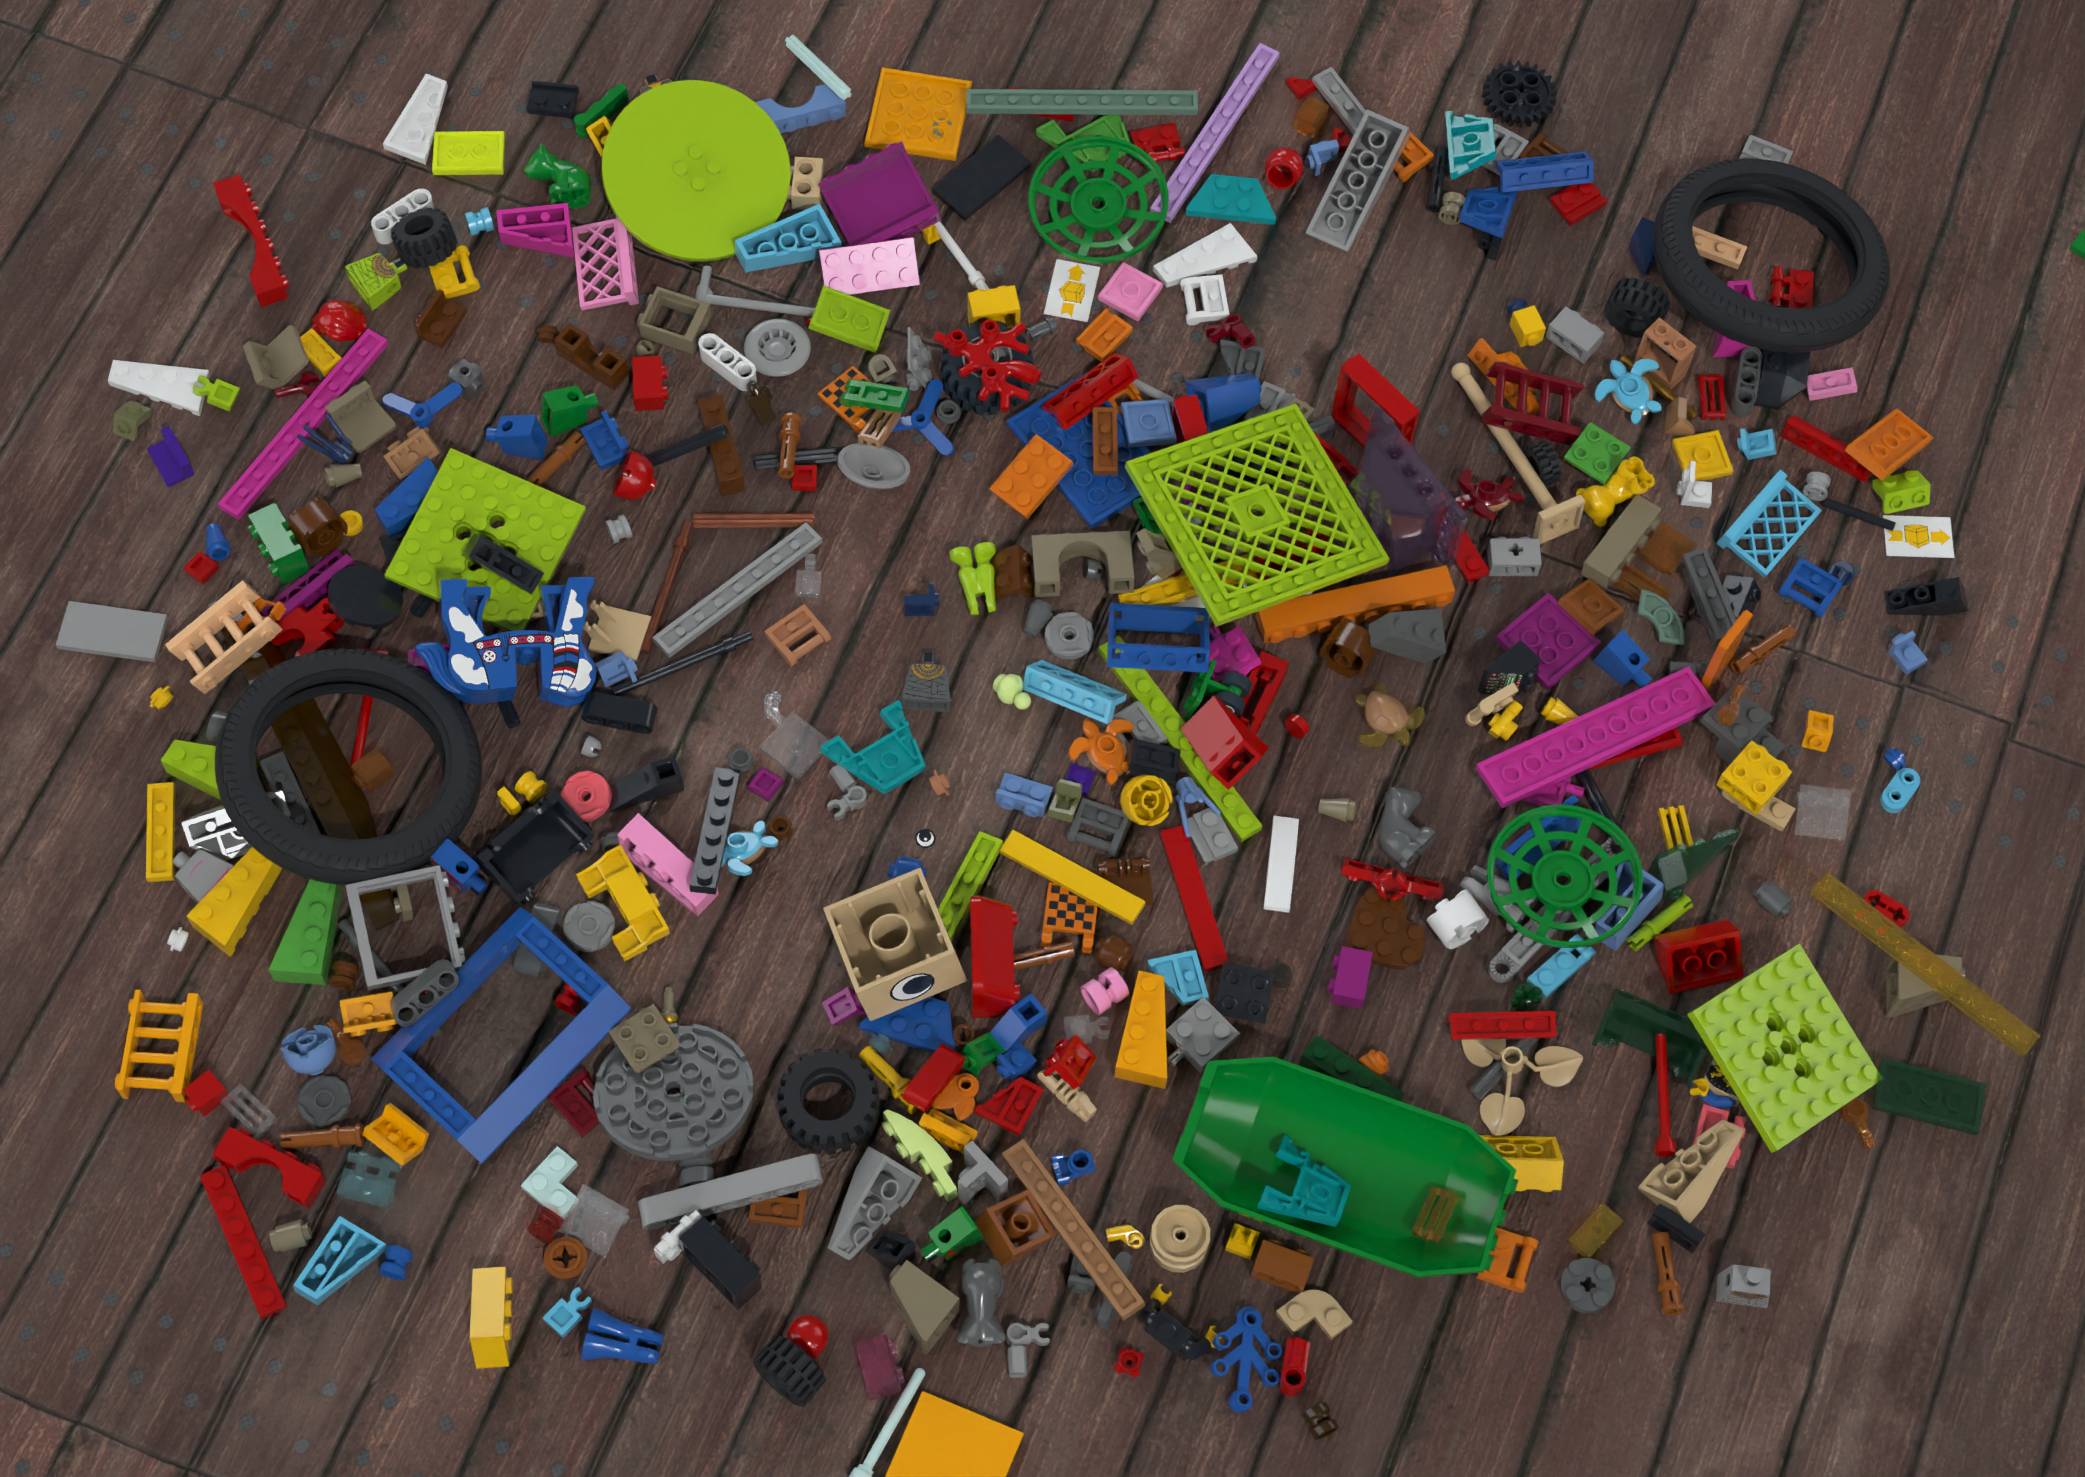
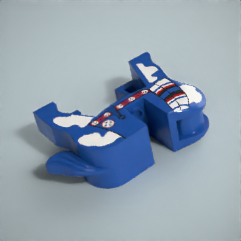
M568 577L566 585L541 586L539 594L547 631H509L486 637L483 630L482 614L490 600L491 587H467V579L441 580L439 587L441 625L448 639L449 655L439 642L419 643L416 645L415 651L425 662L433 678L462 702L481 704L506 700L513 701L517 688L516 662L519 665H529L533 661H537L539 700L562 707L576 706L586 699L587 693L592 691L596 678L595 664L581 640L587 614L586 602L593 590L594 577Z

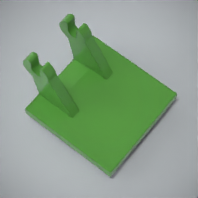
M1590 422L1563 459L1602 484H1605L1631 447Z

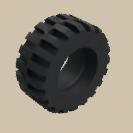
M819 1048L814 1050V1055L808 1056L805 1053L799 1056L800 1062L797 1064L793 1061L788 1066V1074L783 1073L780 1080L781 1087L778 1088L777 1093L781 1123L783 1128L787 1129L788 1136L792 1141L797 1139L798 1146L803 1149H807L808 1146L812 1147V1153L821 1154V1150H828V1155H836L837 1149L842 1148L843 1152L851 1150V1144L855 1143L859 1146L864 1142V1135L871 1134L874 1129L873 1124L877 1122L879 1116V1088L877 1081L874 1080V1073L870 1067L865 1068V1062L860 1057L853 1059L852 1053L844 1050L843 1054L837 1052V1048H829V1052H822V1049ZM826 1082L839 1083L852 1092L854 1097V1103L850 1111L841 1118L830 1121L814 1118L804 1108V1097L808 1091L814 1086Z

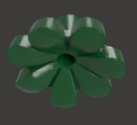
M1530 983L1517 985L1514 990L1515 996L1510 1000L1512 1008H1515L1516 1012H1522L1524 1008L1527 1011H1534L1535 1006L1533 1004L1541 1003L1542 997L1540 995L1543 991L1538 986L1533 987Z

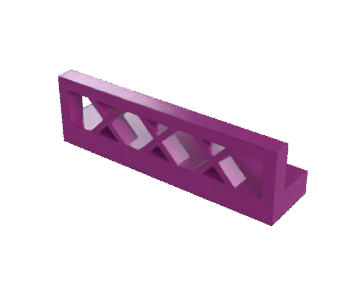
M336 549L273 599L271 602H282L287 609L280 620L296 607L303 606L310 610L326 597L332 577L339 570L354 566L353 559L347 553L343 556ZM336 559H338L337 562H335L332 566L329 567V565H330L332 562H334ZM266 605L260 613L267 617L270 615L273 607Z

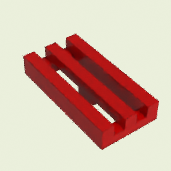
M1699 375L1697 382L1701 420H1706V418L1716 420V418H1720V421H1725L1726 407L1723 375ZM1705 381H1707L1710 411H1707ZM1713 381L1717 383L1719 411H1715Z

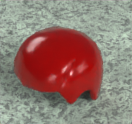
M803 1315L795 1319L789 1326L786 1338L814 1359L820 1355L827 1345L829 1338L828 1328L820 1318L813 1315Z

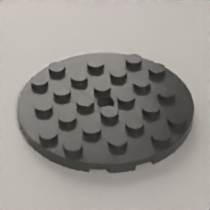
M667 1023L679 1041V1049L640 1073L633 1071L618 1046L609 1053L601 1064L596 1075L595 1089L593 1090L596 1115L607 1136L629 1153L658 1161H677L694 1158L710 1152L725 1143L739 1130L746 1120L753 1102L754 1081L752 1070L745 1058V1054L726 1035L698 1024H693L692 1027L678 1026L677 1023ZM677 1087L680 1089V1094H667L670 1088Z

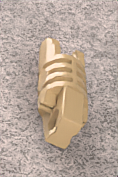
M1044 1070L1037 1074L1039 1080L1053 1094H1056V1097L1064 1105H1067V1109L1075 1113L1084 1122H1087L1094 1116L1097 1109L1091 1103L1086 1093L1081 1091L1080 1087L1073 1090L1057 1071L1047 1077L1042 1073Z

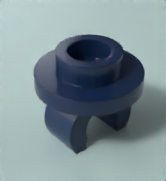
M1845 561L1833 564L1828 572L1830 575L1843 581L1842 586L1850 584L1855 577L1854 567Z

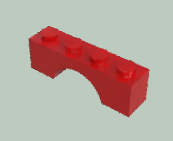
M229 1127L212 1154L217 1163L225 1164L227 1168L239 1174L256 1165L273 1166L282 1173V1191L286 1198L310 1209L326 1183L322 1169L312 1163H308L306 1166L299 1162V1158L288 1151H285L283 1154L275 1150L276 1146L267 1140L262 1139L259 1142L253 1139V1135L243 1128H239L237 1131Z

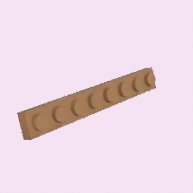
M1021 1140L1001 1153L1005 1162L1025 1189L1030 1190L1044 1215L1122 1321L1145 1307L1144 1300L1025 1140Z

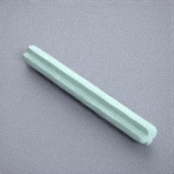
M795 35L785 39L787 42L786 46L842 100L851 97V88Z

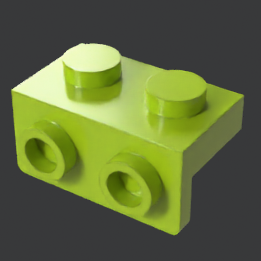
M1910 470L1893 476L1889 475L1883 481L1880 479L1873 480L1872 488L1883 500L1882 511L1885 514L1921 507L1930 503V483L1918 470Z

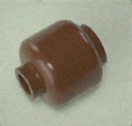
M1110 935L1107 939L1102 937L1094 949L1098 952L1096 955L1097 963L1106 969L1112 967L1117 972H1124L1135 956L1132 953V945L1117 935Z

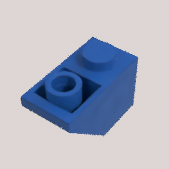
M1029 994L1011 1007L990 1033L1004 1048L1005 1053H1007L1016 1044L1024 1041L1047 1024V1012L1036 998Z

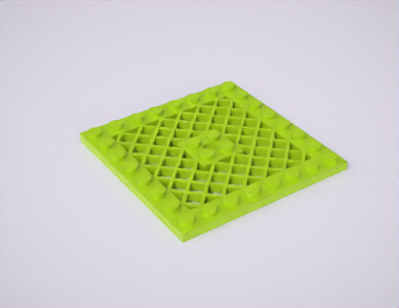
M1297 404L1127 461L1125 464V469L1216 627L1384 566L1390 560ZM1272 440L1271 444L1264 443L1266 441ZM1275 441L1288 445L1287 450L1275 447ZM1251 447L1249 452L1243 450V449H1246V448ZM1291 447L1293 448L1296 454L1290 452ZM1254 448L1267 452L1266 458L1253 454ZM1230 454L1228 459L1223 458V456ZM1233 455L1245 459V465L1231 461ZM1270 455L1283 458L1282 464L1270 460ZM1249 461L1261 465V471L1248 467ZM1286 461L1299 464L1298 470L1286 466ZM1205 462H1208L1207 467H1206V466H1203V465H1201V464H1202V463H1205ZM1215 463L1225 467L1223 473L1211 469V464ZM1303 467L1305 468L1307 473L1302 472ZM1265 468L1279 472L1278 476L1274 477L1264 473ZM1187 469L1186 474L1179 472ZM1228 469L1241 473L1240 478L1228 475ZM1190 470L1203 474L1202 480L1189 476ZM1282 473L1294 477V482L1291 483L1280 479ZM1244 475L1258 479L1256 485L1244 481ZM1169 477L1182 482L1181 487L1167 483ZM1206 477L1219 480V485L1216 486L1205 482ZM1298 480L1310 483V489L1297 485ZM1261 481L1267 483V484H1264V485L1259 486ZM1223 482L1235 486V492L1221 488ZM1268 483L1274 485L1273 490H1271ZM1185 484L1199 488L1197 494L1185 490ZM1277 487L1290 491L1289 497L1276 493ZM1240 488L1246 490L1244 492L1238 493ZM1205 490L1215 494L1214 499L1201 496V491ZM1296 493L1307 497L1305 503L1293 499V494ZM1171 494L1177 495L1176 500L1173 499ZM1218 496L1225 498L1223 503L1217 502ZM1180 497L1193 501L1192 507L1179 503ZM1310 499L1323 503L1322 508L1309 505ZM1197 503L1209 507V512L1205 513L1195 509ZM1280 503L1285 505L1284 510L1281 507ZM1326 505H1327L1328 509L1330 510V512L1325 511ZM1289 506L1302 511L1301 515L1297 516L1287 512ZM1213 509L1225 513V520L1213 516ZM1251 510L1261 511L1263 516H1255ZM1305 513L1317 516V522L1305 519ZM1183 514L1189 515L1187 521ZM1230 516L1234 523L1228 521ZM1194 517L1205 521L1204 526L1201 527L1190 523L1191 518ZM1325 519L1335 523L1333 529L1320 524L1321 520ZM1208 523L1221 527L1220 533L1206 529ZM1290 523L1297 524L1295 530L1289 528ZM1338 525H1339L1340 529L1342 530V532H1340V531L1337 530ZM1300 527L1313 530L1312 536L1299 532ZM1225 529L1237 533V538L1233 539L1223 535ZM1276 532L1274 538L1268 536V535H1270V534ZM1317 532L1329 536V541L1326 542L1315 538ZM1194 533L1200 535L1199 540H1197ZM1279 534L1292 538L1291 544L1278 540ZM1241 535L1246 543L1240 541ZM1203 537L1217 541L1215 547L1202 543ZM1333 539L1346 542L1345 548L1332 544ZM1254 540L1253 546L1247 544V542ZM1298 540L1309 544L1307 550L1295 546V541ZM1258 541L1270 545V551L1256 547ZM1222 543L1233 547L1232 552L1229 553L1218 549L1219 544ZM1312 546L1325 550L1324 556L1311 552ZM1274 548L1286 551V558L1274 554ZM1236 549L1249 553L1248 559L1235 555ZM1329 552L1336 554L1328 557ZM1205 553L1212 555L1210 561ZM1291 553L1304 558L1303 563L1290 560ZM1253 555L1266 559L1265 565L1251 561ZM1218 557L1228 561L1227 566L1224 567L1213 563L1214 558ZM1308 560H1311V561L1314 562V563H1311V564L1306 565ZM1269 562L1282 565L1281 572L1269 568ZM1231 563L1245 567L1243 573L1230 569ZM1286 567L1293 569L1292 571L1285 573ZM1248 569L1261 573L1260 579L1246 575ZM1217 573L1223 575L1222 580H1220ZM1265 575L1272 577L1263 581ZM1226 577L1240 581L1238 587L1225 583ZM1243 583L1250 585L1245 588H1242Z

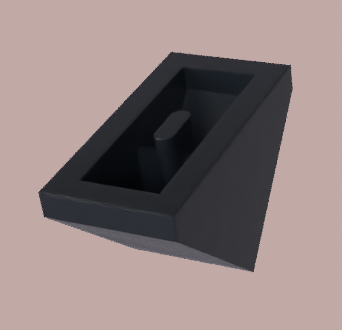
M882 1230L866 1252L893 1271L897 1265L902 1266L906 1260L912 1261L916 1255V1244L913 1240Z

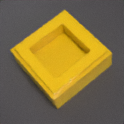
M505 787L497 791L499 803L514 819L522 813L521 806Z

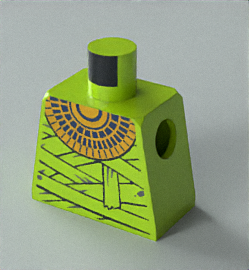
M377 253L345 266L349 281L373 311L400 290L401 284L398 274L407 270V266L401 257L389 263L383 254Z

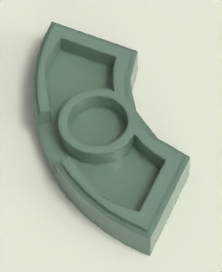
M1641 590L1637 615L1646 618L1654 625L1658 634V643L1683 647L1684 629L1679 615L1669 605V602L1661 596L1647 590Z

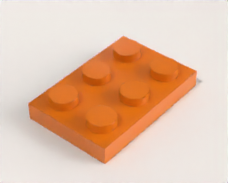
M1035 434L989 489L1003 502L1028 519L1072 468L1074 463Z

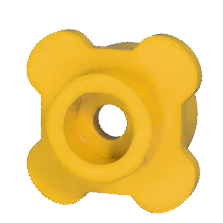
M169 686L164 689L162 687L158 688L150 696L152 699L150 702L151 708L156 707L158 710H161L171 702L174 696L170 693Z

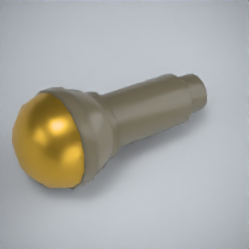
M666 987L663 993L661 1016L666 1023H676L678 1019L674 1009V993L671 987Z

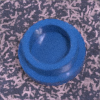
M1888 747L1885 750L1887 753L1883 755V758L1893 769L1897 771L1900 767L1904 768L1906 766L1904 762L1906 757L1899 749L1895 748L1892 750Z

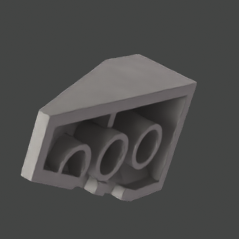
M868 1146L854 1171L828 1249L850 1261L872 1239V1233L881 1224L886 1225L891 1220L889 1216L899 1206L903 1208L909 1202L922 1177Z

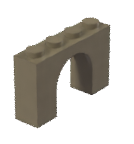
M1130 531L1031 535L1035 597L1060 596L1059 568L1065 561L1077 556L1091 557L1102 563L1107 572L1109 594L1134 593V568Z

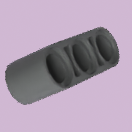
M1755 347L1745 348L1736 366L1730 409L1738 417L1748 416L1757 398L1763 357L1761 351Z
M536 902L531 915L556 936L561 922L562 909ZM521 942L514 961V972L540 978L546 964L542 960L539 961Z
M444 959L436 961L391 1000L390 1009L395 1021L399 1025L410 1026L456 988L459 977L450 961ZM444 973H450L446 978H439ZM424 990H430L426 995H419ZM402 1008H409L408 1011L399 1013Z

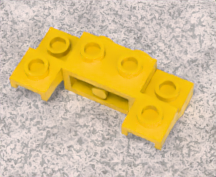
M621 845L607 851L597 862L576 874L588 898L608 890L626 921L628 928L612 936V941L624 962L648 950L647 945L670 934L669 928L657 908L660 904L653 892L648 893L645 888L648 883L641 871L639 873L636 872Z

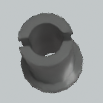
M1044 317L1043 321L1026 328V334L1029 340L1034 342L1049 333L1053 335L1054 331L1058 328L1052 317Z
M1670 660L1668 676L1689 666L1695 676L1699 678L1701 665L1696 663L1695 660H1692V662Z

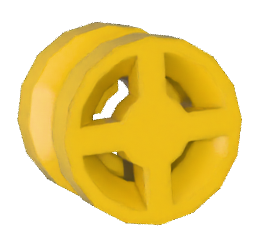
M532 771L526 772L515 785V791L519 794H524L526 800L530 803H534L547 789V783L543 780H538L536 774Z

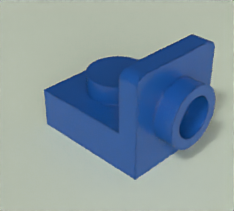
M1021 1042L1004 1055L1000 1053L996 1056L997 1072L1004 1079L1009 1078L1011 1082L1022 1077L1037 1064V1060Z

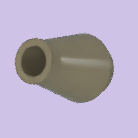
M359 463L330 464L329 467L324 468L328 487L334 486L337 488L355 479L362 478Z
M1351 798L1320 799V814L1328 815L1346 823L1348 820L1354 821L1357 801H1353Z

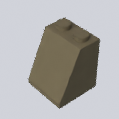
M1899 950L1886 968L1885 1017L1891 1018L1948 1000L1953 992L1957 991L1959 984L1963 983L1965 979V967H1962V957Z
M906 1260L902 1266L897 1265L890 1274L891 1297L921 1352L927 1356L959 1314V1298Z

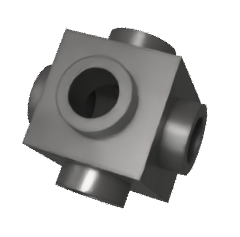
M462 359L458 365H454L449 371V383L460 384L463 388L461 397L468 402H471L485 387L483 371L476 363H469Z

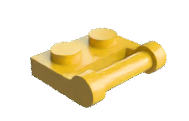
M465 245L456 247L455 251L452 252L453 254L447 257L445 261L435 266H429L436 291L439 289L444 291L446 299L475 292L480 288L479 281L475 278L469 261L470 253L468 247ZM460 261L466 279L465 283H459L453 262Z

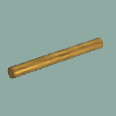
M1626 354L1620 359V362L1631 371L1635 361ZM1645 372L1643 374L1649 380L1652 388L1670 403L1678 398L1676 394L1650 373ZM1687 404L1686 416L1694 420L1698 412Z

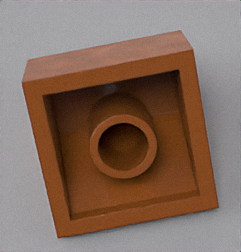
M1029 1189L987 1208L975 1221L1001 1267L1025 1257L1056 1236Z

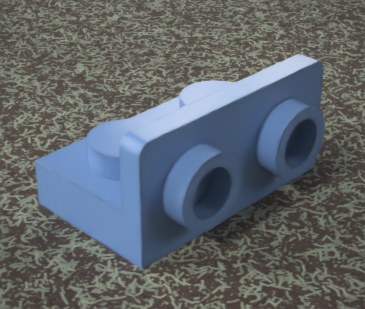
M1005 773L1000 788L996 791L995 803L1008 810L1014 808L1023 811L1024 814L1030 817L1039 816L1044 818L1053 793V787Z

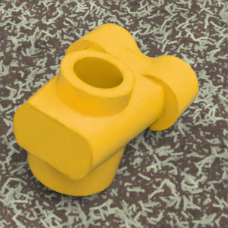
M1515 700L1508 704L1502 715L1496 713L1488 725L1492 728L1488 733L1496 739L1500 736L1507 742L1519 726L1512 720L1520 713L1523 707Z

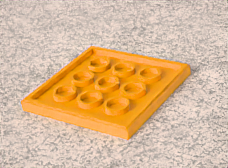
M882 67L865 138V147L885 150L888 145L902 141L907 154L956 161L967 112L966 91L972 88V81ZM934 122L939 123L938 126H933ZM937 129L942 135L938 136L933 131Z
M922 1391L885 1477H1006L1024 1433Z

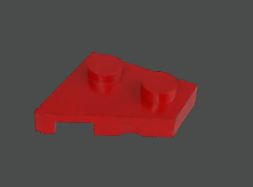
M1019 1077L1010 1083L1008 1088L994 1094L993 1098L983 1105H978L974 1110V1114L1020 1136L1041 1098L1044 1088Z

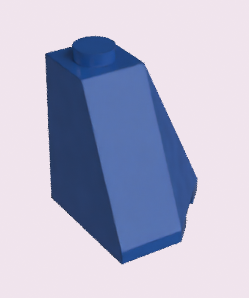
M1250 374L1185 381L1187 395H1197L1208 433L1226 428L1261 401V383L1258 377Z

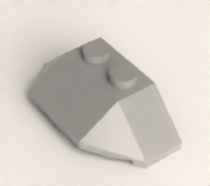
M283 790L266 792L273 804L289 818L290 811ZM223 805L206 810L181 822L189 847L204 850L223 861L245 855L252 848L235 828Z

